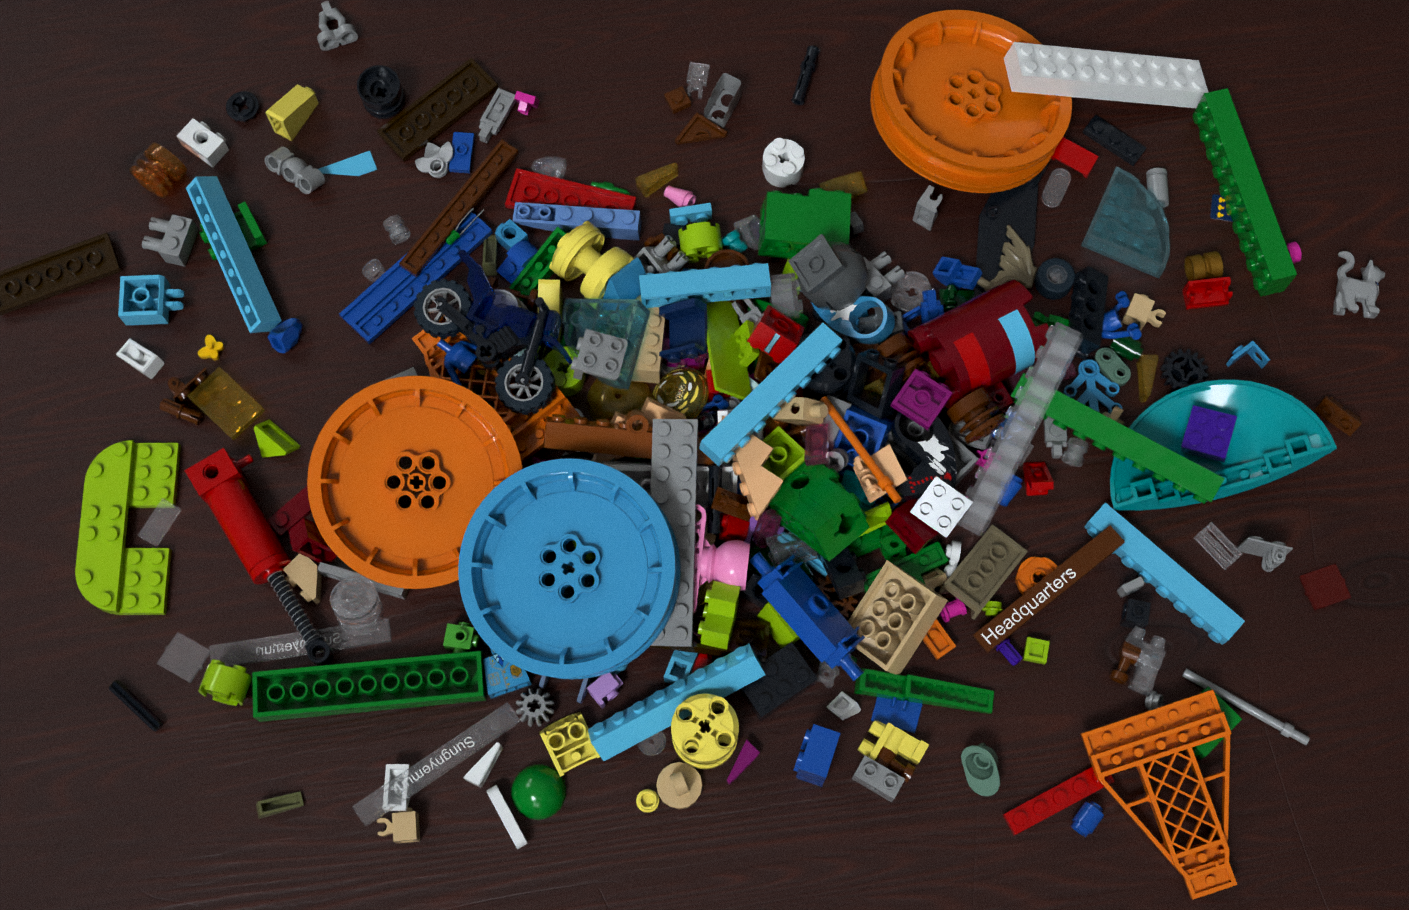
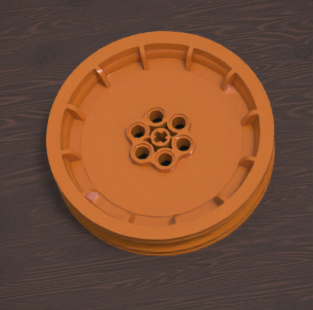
M944 10L929 13L912 20L892 37L874 77L870 103L872 116L880 136L895 156L914 172L934 183L951 189L971 193H995L1010 190L1027 183L1046 167L1069 126L1072 113V98L1011 92L1004 57L1014 42L1041 43L1025 30L996 16L969 10Z
M429 376L396 377L370 385L354 394L328 419L318 435L311 453L307 479L308 498L314 521L323 539L331 550L354 571L375 582L405 589L433 588L459 580L458 564L461 544L473 514L485 497L497 485L509 476L522 470V463L518 447L506 423L480 396L461 385ZM402 457L411 458L412 465L409 469H402L400 467L399 461ZM426 457H431L435 461L434 467L430 470L424 469L422 466V460ZM391 476H397L400 479V485L396 489L388 486V479ZM414 476H419V480H423V485H419V489H415L414 485L410 484V481L414 480ZM438 476L443 477L446 480L445 487L436 489L433 486L434 478ZM403 495L411 498L412 503L408 508H402L399 505V498ZM427 495L432 496L434 499V505L429 509L424 508L421 504L422 498Z

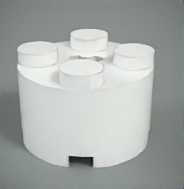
M774 139L763 153L762 170L766 180L773 186L781 188L796 184L803 174L804 149L792 140Z

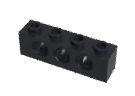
M1090 266L1075 274L1073 293L1071 295L1069 325L1066 332V345L1085 355L1093 352L1101 345L1108 276Z
M848 546L831 561L818 554L839 600L865 591L864 582L867 581L862 568L858 569L856 565L858 563L854 551H849Z

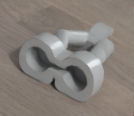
M329 1L322 2L323 11L319 13V28L322 32L317 36L321 50L327 51L337 48L339 43L346 45L356 41L358 35L355 27L352 24H346V18L337 8H331ZM336 19L338 21V28L330 30L327 26V21Z

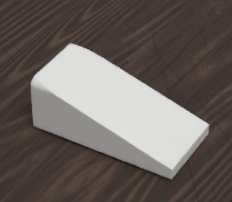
M130 338L116 354L150 379L164 365V362L156 354Z
M497 742L463 778L480 788L483 787L503 750L502 745Z

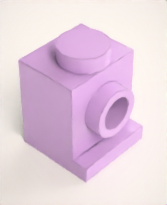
M607 673L588 686L587 690L603 709L605 707L604 701L613 700L619 694L618 690L623 682L615 673L613 675Z

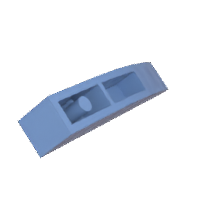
M515 202L513 222L515 224L554 231L558 226L570 233L585 221H590L604 234L605 238L640 240L642 222L640 211Z

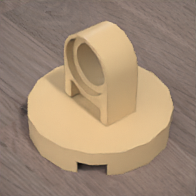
M677 762L669 764L663 768L658 776L656 784L658 796L664 804L672 808H688L696 803L701 795V776L694 767L687 763Z

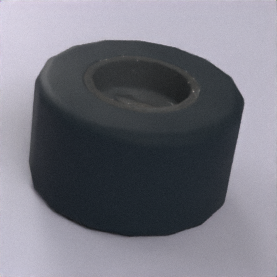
M1048 259L1041 264L1035 275L1034 283L1036 290L1047 299H1061L1071 290L1074 284L1075 272L1070 263L1063 259Z

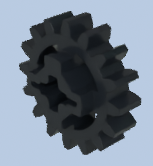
M1178 349L1176 354L1172 351L1163 360L1164 364L1160 367V370L1163 371L1160 378L1166 379L1164 386L1171 385L1170 391L1173 392L1175 389L1178 390L1205 382L1209 374L1205 373L1208 366L1202 365L1205 359H1198L1197 352L1191 355L1190 349H1187L1185 353L1181 349Z

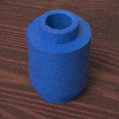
M1093 801L1090 804L1084 802L1072 819L1071 827L1080 835L1087 837L1088 834L1093 833L1103 819V809Z

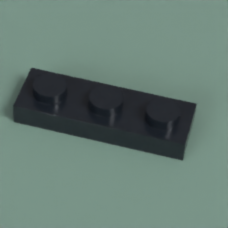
M1094 115L1082 132L1133 167L1147 149L1097 115Z

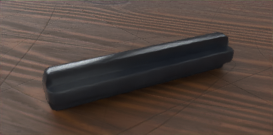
M115 680L109 686V690L153 731L156 732L163 726V722L120 681Z

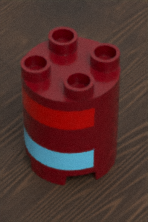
M1013 279L1005 284L998 285L907 332L909 341L913 344L912 347L922 354L923 359L927 362L922 371L928 373L935 382L945 384L952 392L951 398L945 405L946 408H951L959 400L979 388L985 387L988 389L1038 363L1042 357L1053 351L1049 326L1047 323L1038 326L1034 325L1024 307L1025 304L1033 299V296L1020 282Z

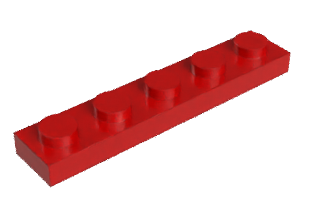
M1091 767L1003 814V817L1015 836L1104 788V786L1096 778ZM1112 775L1104 777L1109 785L1115 782Z

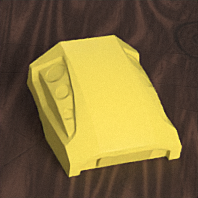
M581 712L568 715L539 732L560 777L567 771L591 759L600 757L590 741L589 728Z

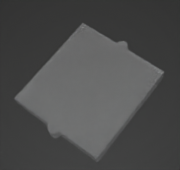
M177 632L169 646H165V652L157 664L191 683L198 671L203 669L202 665L211 651Z

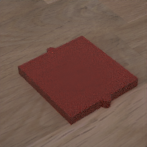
M1336 564L1299 577L1306 591L1304 594L1308 596L1314 611L1351 598L1344 583L1346 580L1342 578Z

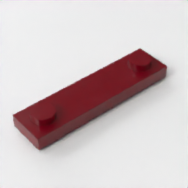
M308 486L303 488L267 519L268 523L282 538L289 532V529L311 513Z

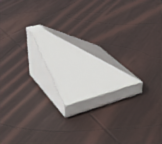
M843 691L827 706V709L841 720L861 711L858 703Z

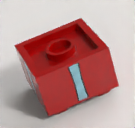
M768 304L754 325L747 342L753 348H758L771 356L773 361L781 363L780 361L786 359L795 350L805 328Z

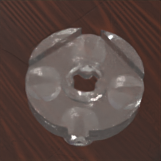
M906 272L904 278L891 286L892 305L905 313L918 306L921 307V302H923L922 291L933 290L928 282V278L919 272ZM913 288L915 289L914 293H916L917 295L912 297L908 296L906 290L910 291V289Z

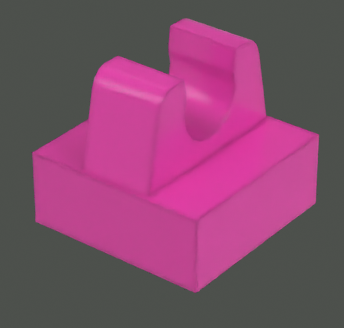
M516 91L514 97L519 103L518 112L528 116L531 107L538 108L540 100L536 96Z

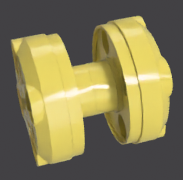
M585 221L560 239L549 268L566 281H572L584 273L586 276L581 284L580 292L590 303L598 308L601 306L608 280L634 260V258L619 247L611 248L601 255L600 251L604 245L605 236L590 221Z
M697 694L687 698L676 708L671 722L672 743L677 755L685 763L698 769H712L722 765L733 755L738 741L739 722L736 712L723 697L713 694ZM689 710L692 715L688 716L689 720H682L679 717L680 712ZM715 711H720V712H722V713H721V714H715L714 712H715ZM720 743H727L729 746L723 747V746H720L719 744H720ZM689 749L697 750L695 753L687 752Z

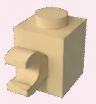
M1135 293L1125 312L1122 323L1126 325L1137 323L1140 330H1142L1146 322H1149L1154 327H1160L1162 322L1158 321L1155 316L1164 318L1166 312L1161 309L1151 311L1155 301L1144 294Z
M407 808V811L392 813V823L386 818L377 820V823H385L387 825L385 831L378 832L379 836L385 837L393 834V842L397 844L420 842L419 813L412 811V808Z

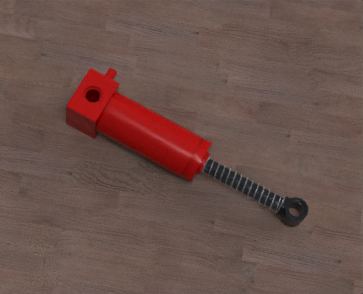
M222 448L184 470L198 495L210 507L253 583L259 585L271 582V587H274V591L280 597L279 601L282 602L285 611H288V616H291V621H294L297 631H300L299 635L303 637L302 640L306 642L305 649L307 650L308 658L317 666L329 665L334 658L333 649L322 636H318L319 633H316V628H313V624L310 623V619L307 618V614L301 608V604L298 602L299 599H296V594H293V589H290L287 580L284 579L282 574L285 572L283 569L291 560L247 487L249 484L242 474V468L254 461L252 456L248 454L236 461L225 448ZM319 649H325V655L322 658H316V652Z

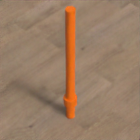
M822 397L820 401L827 405L828 414L878 480L877 484L881 490L886 491L895 504L900 502L902 498L893 487L894 483L889 476L884 475L828 397Z

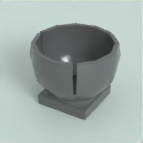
M821 234L788 260L798 276L801 292L817 308L840 311L853 305L865 291L868 278L865 260L849 244L828 241L826 236Z

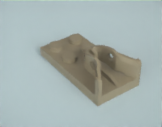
M992 524L947 579L938 593L941 595L949 593L954 595L971 609V618L975 620L1028 551Z

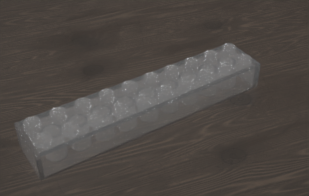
M1056 322L1055 326L1051 325L1045 336L1047 342L1045 346L1041 345L1035 355L1037 362L1034 367H1029L1025 378H1027L1025 386L1019 387L1015 395L1017 401L1014 407L1010 406L1006 412L1005 418L1007 421L1004 427L1000 426L994 438L997 441L994 447L990 446L984 458L987 461L984 467L980 466L974 478L977 481L974 487L970 486L965 494V497L973 503L957 525L978 536L985 534L1084 338L1082 333L1059 322Z

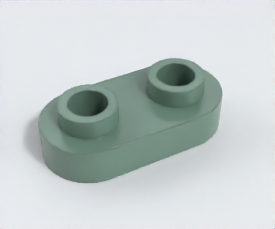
M1101 348L1096 352L1094 361L1099 365L1100 372L1111 382L1117 383L1119 387L1124 386L1131 377L1130 369L1112 349ZM1103 355H1107L1109 360H1105ZM1117 371H1121L1123 376H1119Z

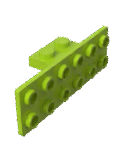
M729 301L705 303L707 304V347L714 388L716 391L744 400L751 393L747 367L760 355L759 349L753 348L747 342L754 328V322L746 320L739 326L737 312Z

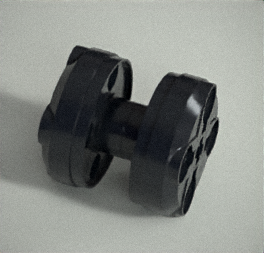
M835 333L842 339L841 345L845 349L841 350L834 359L829 358L825 362L827 365L819 374L815 372L810 377L812 379L805 389L812 393L804 394V398L820 401L822 397L830 395L844 401L848 394L856 362L855 351L846 336ZM807 334V335L802 336L801 339H800V341H799V343H798V345H797V347H798L810 334ZM840 390L842 391L839 395L834 394Z

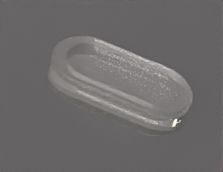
M1058 168L1052 171L1041 196L1042 202L1046 206L1056 207L1061 203L1071 181V175L1067 170Z

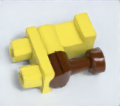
M874 720L868 732L878 737V740L873 744L864 738L858 751L884 767L901 774L900 776L905 778L904 782L907 783L916 767L909 763L904 766L895 759L897 754L917 765L929 744L912 737L889 722L885 725Z

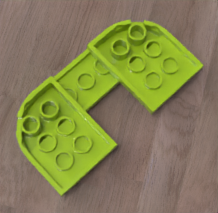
M133 440L118 442L100 452L87 470L84 482L75 576L78 588L85 599L104 612L115 615H166L172 550L170 548H125L129 508H175L181 450L179 443H135Z

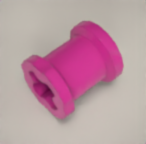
M958 598L946 603L940 612L945 623L949 622L950 618L960 614L962 616L967 614L965 604Z

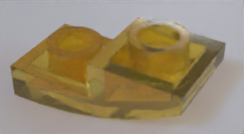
M861 171L819 184L820 188L825 191L834 192L841 190L845 193H850L851 198L867 192Z

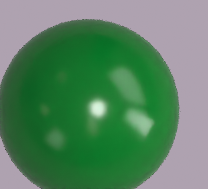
M535 764L528 766L520 771L513 781L511 788L512 801L516 809L523 816L534 820L547 819L556 814L564 804L566 798L564 779L562 776H559L557 770L548 765Z

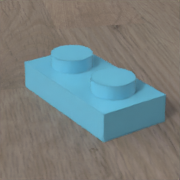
M711 203L669 209L670 223L684 226L690 222H706L712 219Z

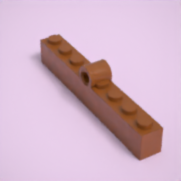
M631 410L627 413L625 421H619V424L610 423L606 419L588 421L587 418L580 416L574 417V419H567L564 415L552 414V417H546L544 448L652 459L653 425L648 423L645 413L641 410ZM635 420L641 421V424L638 426L632 425ZM711 430L707 431V433L698 432L697 464L717 466L706 454H704L699 449L701 440L705 436H707L711 432Z

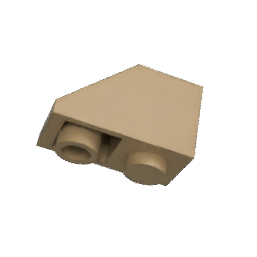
M298 554L283 569L287 574L285 579L293 587L298 585L302 589L300 594L308 603L313 600L318 605L321 601L322 575L317 570L318 566L310 558Z

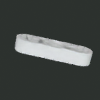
M494 785L487 789L486 792L516 848L519 849L528 844L498 786Z

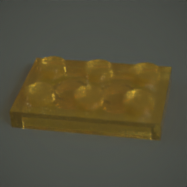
M220 367L187 396L233 441L265 411Z

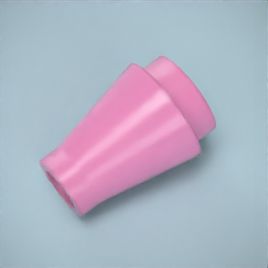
M670 185L665 189L664 196L678 207L692 206L696 202V196L693 195L692 191L675 188Z

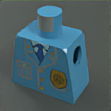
M490 648L492 656L483 659L487 692L491 699L532 685L525 670L509 663Z

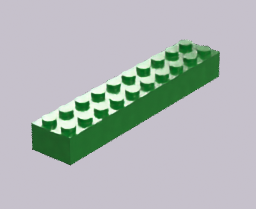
M1228 88L1204 93L1193 113V121L1200 130V140L1204 142L1207 159L1212 163L1213 176L1220 185L1219 192L1225 199L1227 214L1231 215L1233 231L1240 240V250L1247 259L1246 266L1248 271L1252 273L1254 288L1258 290L1260 297L1283 292L1296 277L1297 273Z
M1025 373L1022 374L1011 394V397L1015 399L1013 403L1025 410L1028 407L1034 409L1033 414L1044 420L1047 417L1053 419L1052 424L1063 430H1066L1067 427L1074 430L1072 434L1084 441L1086 438L1093 440L1092 445L1102 451H1105L1106 448L1112 450V456L1123 462L1126 458L1133 462L1132 466L1142 472H1145L1146 469L1153 472V478L1163 483L1165 480L1174 483L1172 488L1182 493H1185L1186 490L1193 493L1194 496L1192 498L1202 504H1205L1206 501L1212 502L1225 479Z
M481 651L252 672L253 718L259 722L487 701L484 655Z

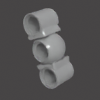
M280 147L265 157V164L270 171L277 172L279 176L282 175L286 181L294 183L295 187L305 194L313 192L325 183L324 175L320 170L313 168L311 165L307 166L304 160L294 157V154L286 147Z

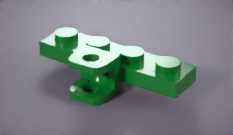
M888 525L858 537L848 546L849 551H854L857 558L880 548L885 560L891 563L906 557V544Z
M938 541L923 548L916 555L912 553L893 562V564L925 584L921 575L947 564L949 560ZM882 568L865 575L867 579L864 582L865 594Z

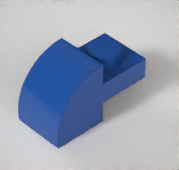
M525 239L517 242L506 253L508 257L497 269V272L512 284L539 249Z
M942 256L932 274L945 286L955 285L957 290L961 288L973 290L982 275V271L977 267L962 265L959 259Z

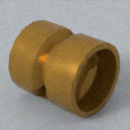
M1217 251L1204 253L1203 257L1197 254L1186 256L1184 268L1188 281L1203 280L1205 277L1207 279L1221 278L1223 275V262Z

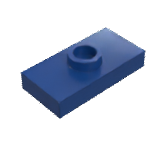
M453 132L452 147L454 154L449 163L450 172L470 174L475 139L474 133Z

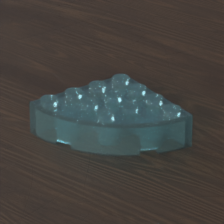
M1116 166L1081 246L1159 279L1166 268L1170 254V231L1164 210L1155 195L1139 183V179Z
M565 298L562 312L565 343L571 355L578 357L580 350H576L579 337H584L586 329L626 339L628 345L619 378L613 381L595 375L592 376L611 387L629 390L650 311L640 300Z

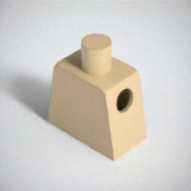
M794 397L789 403L785 401L780 406L782 408L781 411L772 419L796 425L802 424L803 426L822 425L824 418L828 415V407L821 401ZM792 408H800L796 414L791 410Z

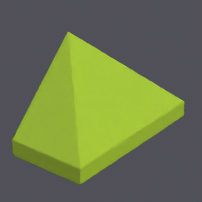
M270 419L254 427L262 458L287 455L300 448V445Z
M888 502L865 512L867 515L866 521L870 528L860 536L887 525L885 521L892 514Z

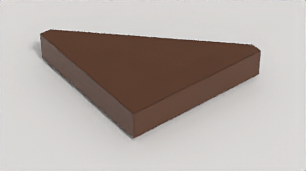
M696 112L675 139V144L725 138L728 132Z

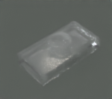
M162 498L138 536L158 547L182 509Z

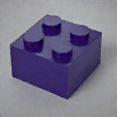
M1193 405L1182 442L1181 452L1225 463L1237 416Z

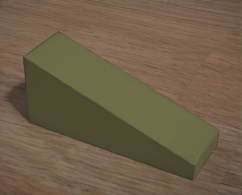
M490 235L484 240L483 271L484 276H497L498 242L495 235Z
M301 791L257 801L256 803L259 819L304 806Z

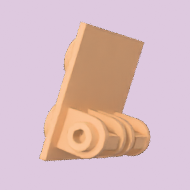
M890 444L871 455L884 475L889 476L892 480L894 488L908 480ZM855 457L853 463L854 472L869 503H872L886 494V491L881 490L877 484L878 480L861 457Z

